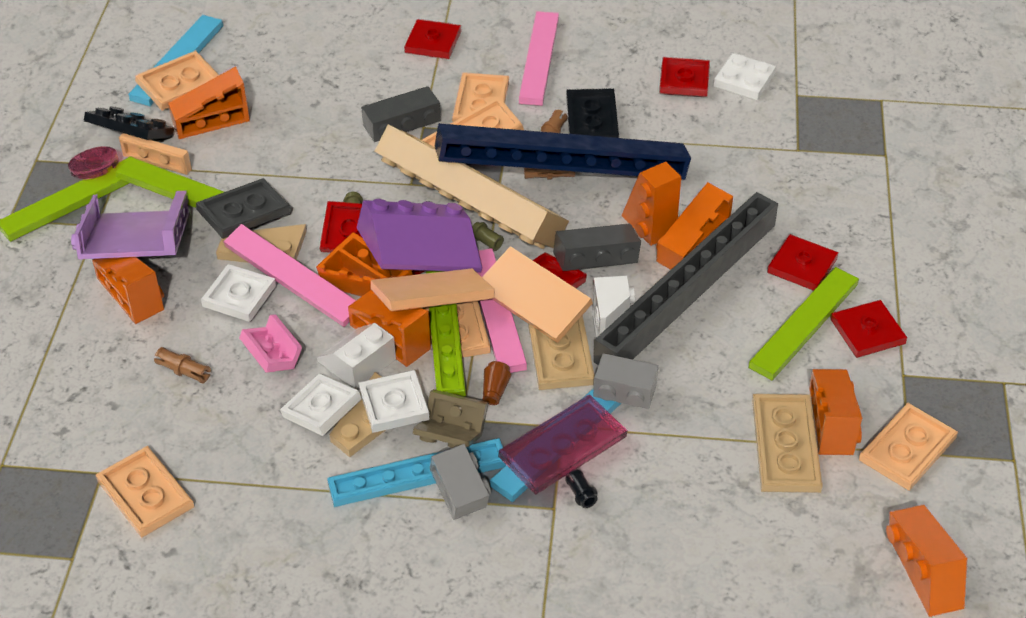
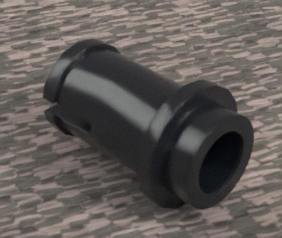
M581 470L571 471L569 474L574 481L569 476H566L565 481L575 495L576 504L583 508L592 507L598 500L597 490L589 485Z

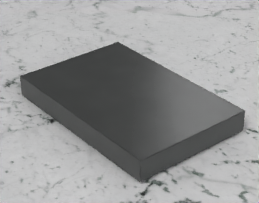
M262 178L196 202V210L219 236L224 239L241 224L250 229L290 214V205Z

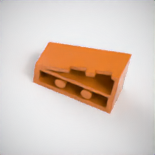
M236 66L168 103L171 120L179 139L250 121L244 83Z
M667 162L639 173L621 216L632 225L638 236L643 238L650 246L656 244L678 219L681 176Z
M707 182L665 235L657 242L656 262L670 270L674 268L731 216L733 196Z
M354 232L316 266L320 277L341 291L358 296H363L371 290V280L413 275L412 270L381 269L363 238Z
M138 258L92 259L97 279L135 324L164 310L162 303L164 293L158 284L156 273Z
M372 290L348 306L350 326L354 329L376 323L394 336L396 359L406 367L431 349L429 313L427 310L414 308L390 311Z
M812 369L809 392L811 395L818 455H854L856 443H861L862 415L854 393V383L850 380L847 369Z
M925 505L890 512L889 525L886 527L888 540L893 544L928 616L931 617L964 609L967 557Z

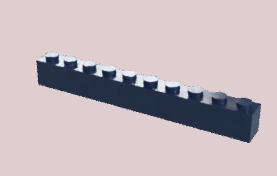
M438 123L434 145L438 161L627 176H639L640 172L667 162L681 176V180H686L691 156L684 143Z

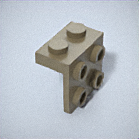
M433 389L430 391L427 405L429 420L414 426L413 434L420 436L419 439L425 442L435 443L437 440L447 442L450 448L462 444L469 447L482 436L488 402Z

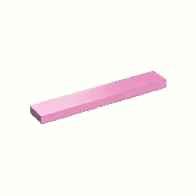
M536 11L519 95V104L543 106L559 13Z
M241 224L223 241L226 248L269 277L275 278V281L341 326L345 327L350 322L348 306L355 302V299Z
M492 248L478 251L482 270L477 273L481 277L496 262ZM492 299L479 300L495 361L507 364L510 367V373L527 370V363L512 313Z

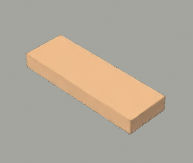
M122 133L119 137L122 153L125 157L132 156L146 163L186 175L192 170L187 150Z

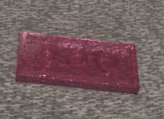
M589 394L500 449L498 457L536 495L568 475L571 471L576 470L626 438L628 430Z

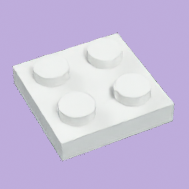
M732 53L715 77L714 87L758 100L775 75L776 66Z
M228 264L201 298L202 307L250 322L276 287L275 278Z
M415 370L359 382V391L372 433L429 420V411Z
M318 374L285 404L280 411L283 418L323 436L362 398L358 390Z

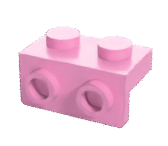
M276 314L269 316L266 327L242 329L239 337L265 372L294 369L302 349L299 342Z

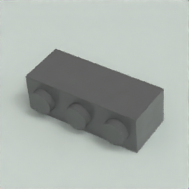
M429 86L361 107L363 126L374 142L380 141L388 124L404 132H409L441 121L440 102Z
M630 223L561 230L555 233L553 254L563 271L638 263L641 240Z

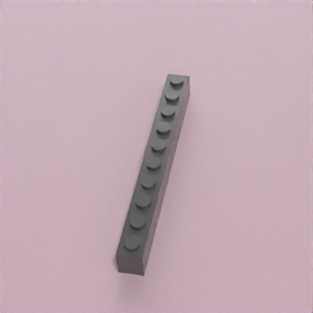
M758 192L750 197L594 339V363L599 365L603 353L633 360L775 227L778 203Z

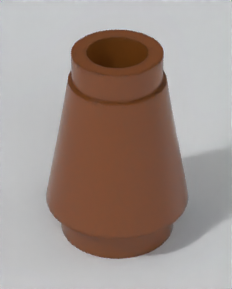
M492 361L484 368L482 400L488 402V405L499 404L511 379L510 367L507 364Z

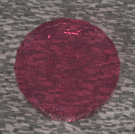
M95 147L74 156L69 161L68 167L73 177L78 175L79 179H92L108 172L107 168L110 166L115 168L119 158L116 149L112 147Z

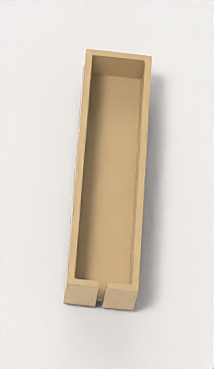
M389 124L374 151L383 156L381 161L399 168L400 172L412 178L415 177L423 185L438 190L439 194L451 200H456L462 207L479 213L480 217L490 222L493 221L499 224L498 227L518 235L521 240L531 245L534 244L542 249L545 246L554 248L556 231L565 230L569 223V220L464 163L438 161L435 147Z

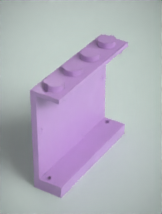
M176 191L169 211L100 214L98 196L93 195L90 203L86 205L85 213L81 215V221L76 226L75 234L71 236L72 249L77 250L78 259L176 255L189 217L187 191Z

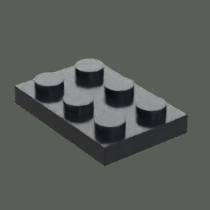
M614 88L566 89L569 134L619 138Z
M110 106L109 109L96 107L95 111H86L84 114V122L145 140L173 137L174 127L165 125L166 121L151 119L150 121L144 119L145 115L133 112L126 114L124 109Z

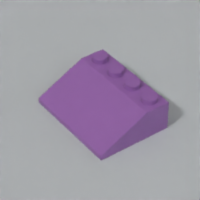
M383 199L363 200L357 230L381 269L453 271L473 268L476 272H481L482 265L471 221L461 205L456 203H448L447 205L435 204L429 201L411 203L407 200H400L398 202H389Z

